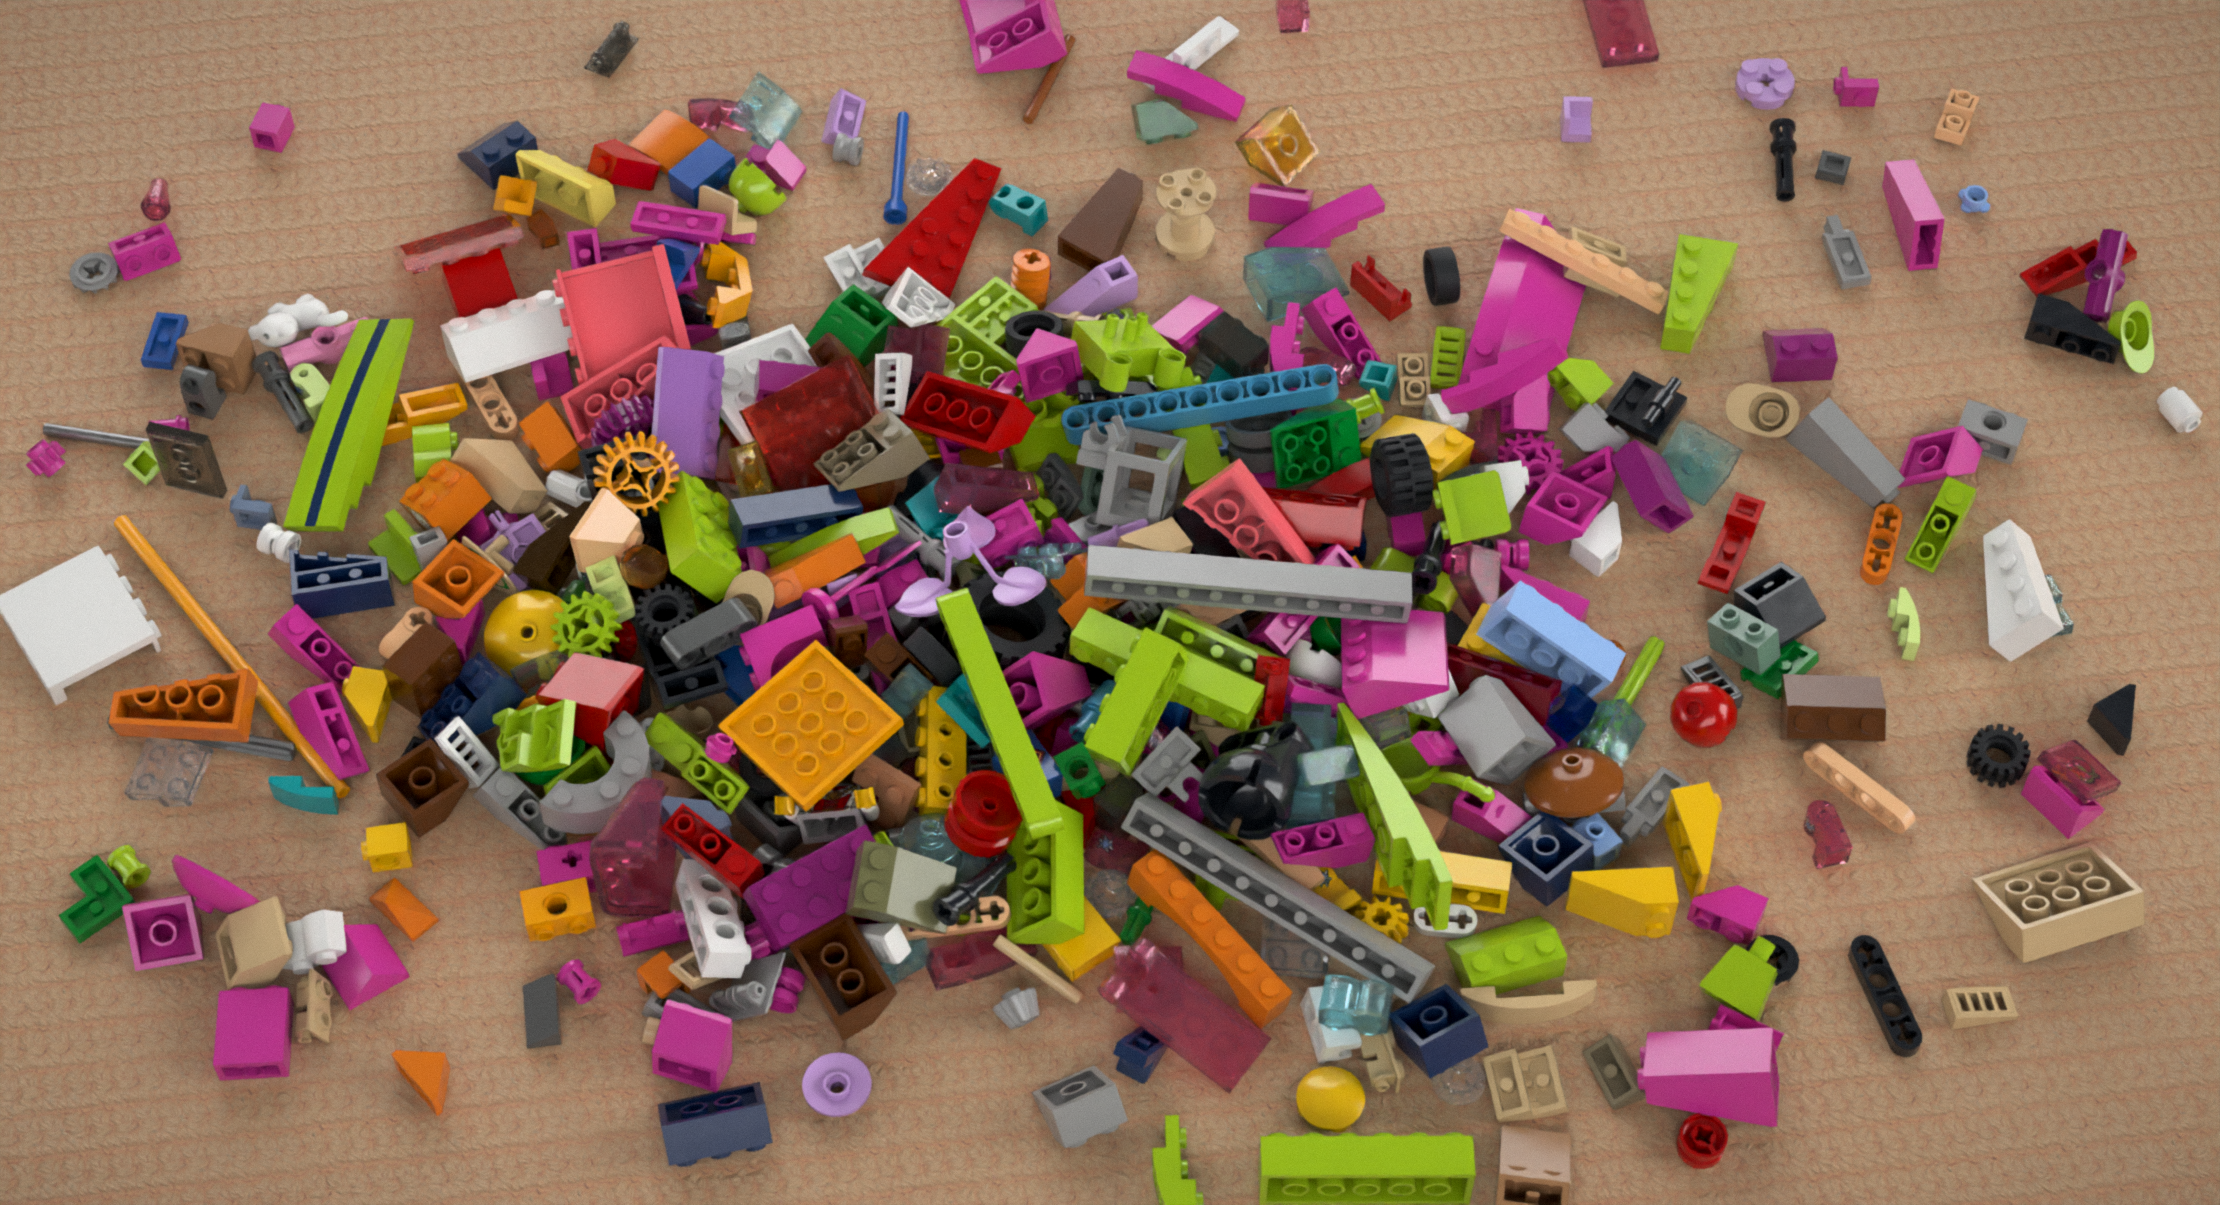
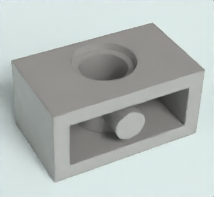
M1968 399L1958 426H1963L1983 449L1981 455L2011 465L2028 419Z

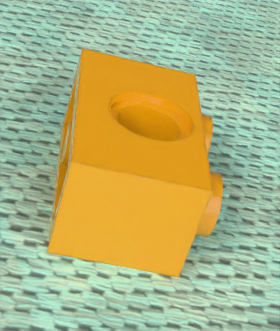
M586 877L519 891L525 926L530 942L536 940L548 941L555 936L568 933L580 934L588 929L596 928ZM557 910H565L563 913L558 915L552 914Z

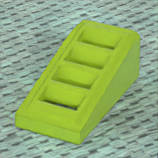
M1436 327L1430 376L1431 388L1448 389L1458 386L1465 347L1466 330L1464 328ZM1439 350H1440V351L1457 352V354H1455V353L1439 352ZM1438 362L1451 363L1456 365L1438 364ZM1437 372L1455 374V377L1439 376Z

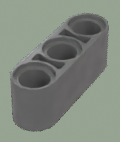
M732 598L673 628L662 637L660 645L676 668L683 671L742 641L740 634L758 627V622L741 599Z

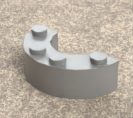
M623 711L603 733L607 755L614 760L609 772L599 780L588 784H571L560 779L539 802L545 825L566 833H596L621 824L640 808L651 787L652 765L646 735L639 723L629 713Z

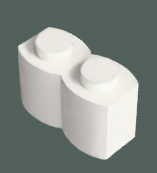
M324 909L310 913L301 920L287 923L285 928L288 939L291 940L293 945V953L282 969L293 970V973L298 975L308 974L309 969L314 970L313 967L318 965L332 964L337 961V957L345 954L347 950L343 913Z

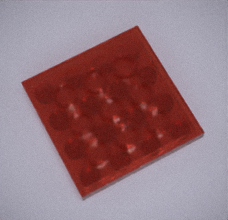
M508 213L394 246V249L405 271L419 274L430 270L429 265L441 262L442 266L459 262V256L465 254L477 257L489 253V247L500 245L501 248L515 246L519 244L518 239L523 238L524 234L521 225Z
M850 354L739 410L780 492L830 485L831 483L813 463L818 461L826 451L834 449L846 440L850 433L858 431L869 423L873 416L879 413ZM863 487L854 488V489H855V491H858V490L862 489Z

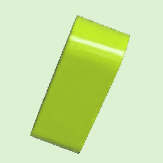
M1384 547L1369 569L1411 573L1414 571L1415 558L1397 549ZM1441 571L1440 575L1436 577L1437 586L1430 594H1418L1412 590V604L1426 611L1443 612L1445 615L1449 612L1463 589L1461 583L1456 578Z

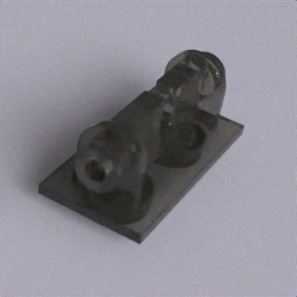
M620 21L613 25V30L596 52L591 54V59L584 66L585 69L607 78L611 77L639 40L637 37L629 34L630 27L626 22Z

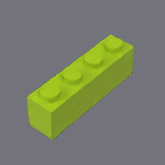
M1190 366L1183 368L1178 388L1202 384L1199 375L1193 376ZM1157 386L1159 391L1171 390ZM1200 403V404H1197L1196 407H1200V406H1203V405H1205V404H1204V403ZM1170 408V409L1165 410V412H1170V411H1173L1174 409H1173V408ZM1210 424L1171 430L1173 436L1187 439L1183 466L1192 491L1230 465L1227 455L1221 457L1218 449L1223 446L1218 429L1212 430Z
M1172 606L1164 609L1155 629V632L1180 643L1184 650L1253 681L1255 679L1258 655L1282 658Z

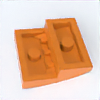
M664 109L628 146L660 163V170L668 176L669 170L710 137L688 120Z

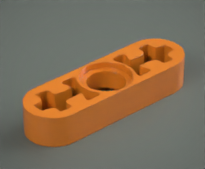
M1885 503L1879 505L1875 509L1860 567L1861 578L1871 585L1884 583L1891 569L1903 519L1902 511L1893 504ZM1884 516L1890 517L1888 529L1882 528ZM1883 539L1889 543L1890 547L1879 549L1873 544V541ZM1874 559L1880 560L1878 572L1872 571Z

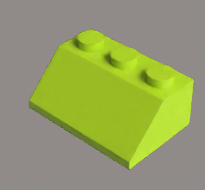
M1535 916L1445 942V948L1462 988L1494 986L1496 995L1563 976L1568 957L1555 927L1541 916Z

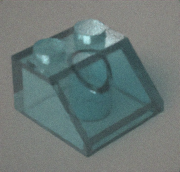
M1684 420L1679 422L1661 456L1665 458L1682 494L1705 506L1730 476L1743 450L1692 420Z

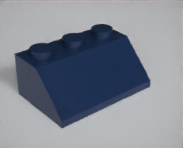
M760 1082L720 1090L717 1093L711 1092L658 1104L669 1166L677 1164L678 1167H687L695 1164L698 1159L707 1157L722 1159L730 1156L734 1151L743 1149L749 1152L758 1151L765 1148L766 1144L773 1143Z

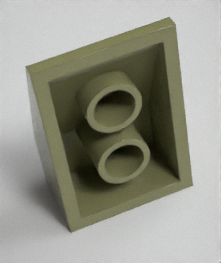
M864 840L856 851L846 915L886 923L898 922L901 926L946 934L947 925L940 922L935 916L933 903L938 898L946 897L951 893L957 867L899 847Z

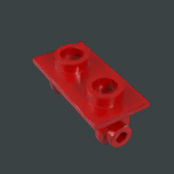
M1257 656L1254 681L1264 685L1265 689L1263 704L1254 718L1260 719L1259 724L1262 726L1271 725L1273 721L1282 722L1290 659Z

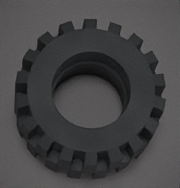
M1411 433L1376 439L1373 442L1370 454V473L1377 502L1384 514L1388 517H1395L1427 511L1431 506L1433 497V475L1428 453L1419 436Z

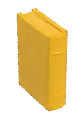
M1085 896L1084 934L1061 944H1041L1057 963V967L1062 969L1071 982L1121 951V948L1118 946V943L1121 942L1120 938Z

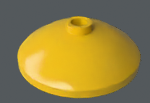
M527 590L515 593L497 605L487 621L484 632V647L487 657L504 669L517 684L518 681L514 671L535 661L539 678L551 680L557 666L560 664L552 655L560 652L558 650L560 645L552 640L558 632L552 630L551 625L558 624L559 619L555 618L553 614L554 612H563L564 609L560 604L563 600L552 593L540 590ZM527 628L533 629V635L530 638L523 637V632Z

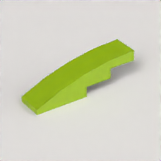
M887 507L858 515L821 529L768 557L771 568L850 533H853L862 554L865 555L899 533L893 512Z

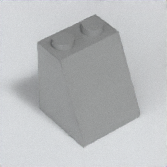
M1484 675L1472 681L1469 689L1460 697L1449 701L1445 710L1438 715L1441 723L1476 776L1500 784L1510 785L1533 763L1556 746L1553 739L1500 679Z

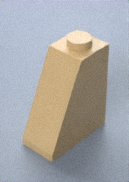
M463 438L450 459V462L469 471L489 496L508 513H534L547 493V489L512 440Z

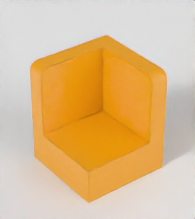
M501 175L498 181L493 210L519 216H531L537 181Z

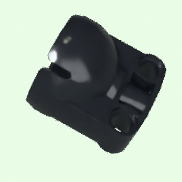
M1295 721L1246 730L1231 735L1221 742L1218 747L1219 755L1204 771L1198 790L1200 808L1204 816L1216 828L1227 833L1234 819L1239 818L1242 822L1238 829L1237 837L1246 840H1263L1271 837L1272 833L1281 831L1286 825L1294 808V791L1307 760L1314 753V746Z

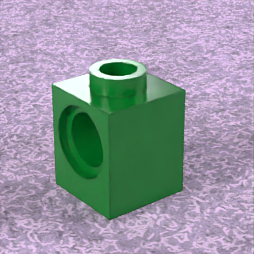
M1083 741L1054 756L1070 791L1077 800L1096 795L1100 788L1106 785L1095 760L1084 747L1085 743ZM1089 768L1088 774L1084 778H1074L1075 773L1079 769Z

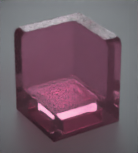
M1276 0L1275 9L1281 33L1309 31L1310 10L1308 0Z

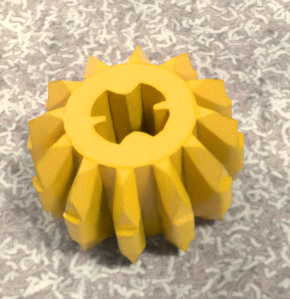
M1374 895L1371 899V904L1362 901L1359 911H1355L1353 914L1357 919L1399 944H1402V939H1406L1408 936V914L1402 913L1403 907L1401 903L1391 905L1389 896L1384 902H1379L1378 898Z

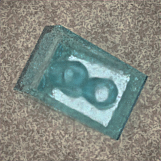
M1269 247L1244 256L1243 280L1267 322L1286 316L1288 302L1299 303L1301 311L1311 301L1337 287L1342 297L1349 295L1348 287L1325 248Z

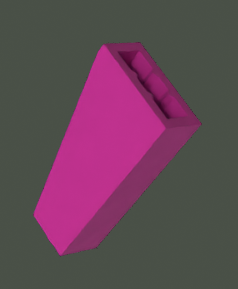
M1914 159L1885 162L1882 187L1907 269L1912 271L1938 268L1944 217Z

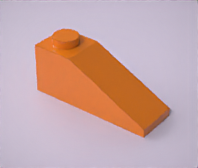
M850 533L765 570V575L770 579L774 587V605L776 609L802 598L803 593L810 588H821L866 563V560L853 533Z

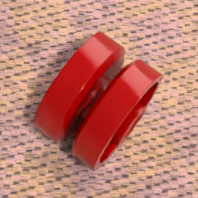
M988 770L969 773L960 780L944 816L945 831L951 842L960 850L977 857H993L1006 851L1011 846L1017 830L1023 821L1005 775Z

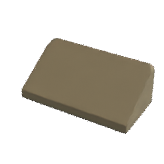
M1609 1034L1582 1051L1613 1110L1646 1098L1645 1089L1639 1090L1637 1071L1619 1038Z

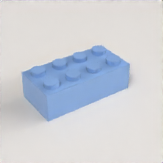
M1521 580L1490 606L1476 633L1477 636L1525 669L1561 680L1560 693L1579 706L1585 704L1613 682L1626 655L1613 642L1597 634L1587 624L1577 620L1564 611L1561 606L1551 602L1538 593L1535 588L1526 585Z

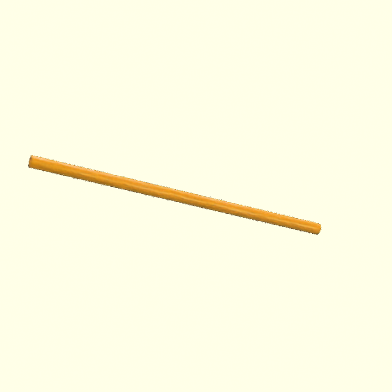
M126 515L116 518L114 521L116 529L232 671L236 673L238 669L249 668L258 680L255 699L286 737L295 743L296 749L327 787H334L337 798L345 797L350 792V787L344 780L337 778L300 733L296 721Z

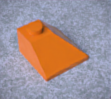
M453 539L412 582L414 603L427 608L431 614L445 619L464 618L504 576V571Z

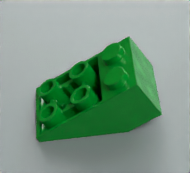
M852 284L831 302L805 338V341L812 347L821 337L830 332L853 353L865 368L875 359V354H881L899 338L898 317L855 284Z
M1339 398L1328 404L1308 407L1270 430L1277 488H1287L1326 477L1361 461L1356 408Z

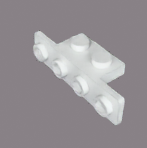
M1218 16L1165 59L1195 70L1239 35V29ZM1144 83L1154 91V85Z

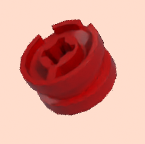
M1700 1113L1689 1116L1680 1127L1676 1139L1678 1156L1685 1164L1693 1168L1707 1169L1715 1166L1723 1157L1728 1144L1727 1129L1720 1119L1715 1116H1704ZM1704 1137L1708 1144L1701 1140L1696 1141V1138Z

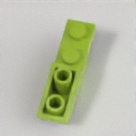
M659 711L645 732L648 744L678 768L685 779L726 813L731 814L750 788L748 784L728 763H719L710 759L705 754L706 743L696 734L688 732L666 713Z
M1165 1115V1147L1152 1148L1153 1180L1159 1205H1204L1203 1192H1196V1179H1188V1160H1181L1180 1149H1187L1186 1128H1179V1115Z

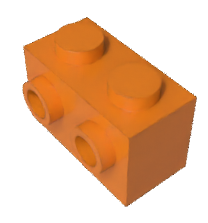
M549 401L518 423L524 431V434L521 436L523 441L532 451L536 449L540 455L536 460L546 473L553 470L557 471L558 469L568 473L580 464L578 451L584 449L577 443L573 430L561 412Z

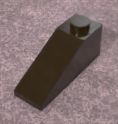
M583 502L528 545L513 569V572L528 587L546 591L557 596L576 565L569 536L591 505L590 502Z

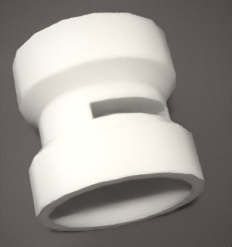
M272 522L267 523L262 528L257 539L258 551L268 555L273 553L277 559L286 563L290 562L289 549L299 550L301 546V536L290 530L285 532L281 526Z

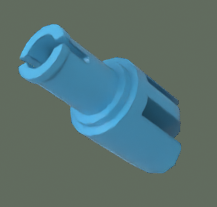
M1104 681L1082 705V716L1069 728V734H1073L1071 738L1078 743L1083 741L1085 743V733L1091 723L1096 724L1101 714L1099 711L1100 704L1107 693H1112L1116 685L1114 681Z

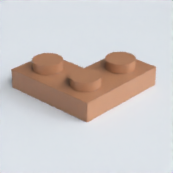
M871 754L856 767L852 781L864 789L873 787L874 794L879 797L877 804L880 813L877 819L871 822L884 830L903 827L905 832L921 783Z

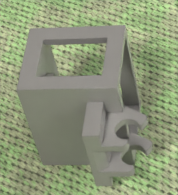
M1121 415L1112 416L1111 421L1113 423L1104 426L1108 435L1099 431L1097 422H1092L1089 430L1083 433L1081 449L1078 451L1076 464L1104 470L1095 523L1113 527L1115 524L1122 526L1144 518L1152 525L1170 518L1176 507L1187 439L1130 426L1125 428ZM1136 442L1172 450L1165 461L1134 455ZM1132 469L1155 474L1152 492L1129 487Z

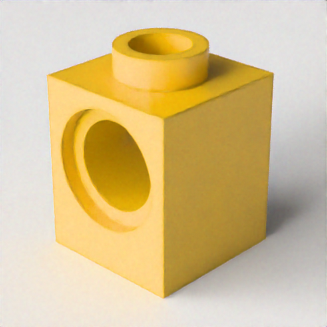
M406 822L366 828V841H361V852L363 861H369L373 873L413 867L411 837Z

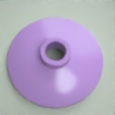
M840 1052L829 1053L817 1058L809 1065L802 1080L803 1095L808 1105L816 1112L829 1117H842L856 1112L867 1101L872 1086L871 1076L866 1065L857 1057ZM835 1087H842L844 1089L840 1093L832 1092V1089Z

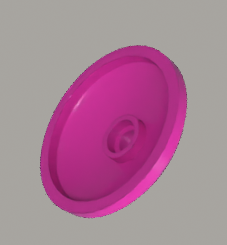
M175 855L171 860L173 870L181 886L196 898L193 905L208 914H212L214 909L232 914L261 902L236 885L184 857Z

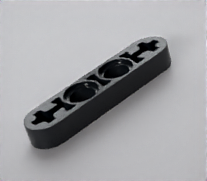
M1860 935L1851 943L1848 952L1849 961L1889 1047L1898 1056L1911 1057L1920 1048L1923 1038L1922 1032L1881 945L1872 936ZM1863 947L1865 952L1871 951L1869 961L1864 953H1858L1859 948ZM1876 974L1881 975L1886 979L1887 986L1882 988L1875 987L1870 983L1869 977ZM1895 1004L1899 1007L1901 1015L1897 1017L1888 1016L1883 1011V1005ZM1901 1030L1906 1039L1912 1038L1910 1045L1906 1041H1899Z

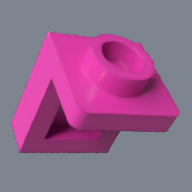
M1841 67L1839 77H1835L1833 81V93L1838 95L1840 107L1875 106L1879 91L1878 78L1849 79L1848 68Z

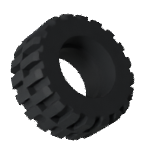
M995 572L999 577L1002 578L1005 574V572ZM989 573L977 576V579L973 578L963 585V588L967 587L1002 671L1032 651L1059 659L1063 658L1070 639L1071 629L1057 611L1063 605L1059 598H1054V593L1048 587L1023 604L1005 606L994 599L993 589L998 583L994 582ZM986 625H1002L1012 628L1022 634L1027 641L1015 642L1005 640L993 634L987 629ZM944 627L942 644L959 663Z

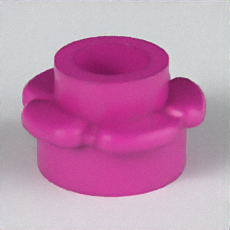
M717 733L716 735L708 736L706 739L705 754L716 762L727 763L731 755H735L737 752V748L733 745V739L726 734Z

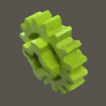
M583 591L581 599L577 595L572 594V603L567 604L562 601L560 604L564 609L563 612H554L553 616L559 619L558 624L551 625V629L558 632L552 640L560 645L558 650L565 655L568 654V658L574 652L602 658L601 651L605 650L611 653L612 649L609 643L611 641H619L614 632L622 629V625L614 620L618 619L621 615L613 609L614 604L607 599L604 600L605 597L598 593L592 595L587 591Z

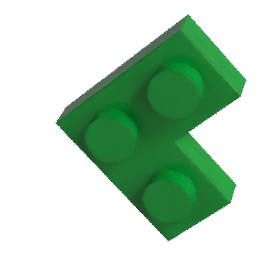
M96 855L69 873L72 881L85 897L58 916L80 944L122 916L123 905L136 902L102 859Z

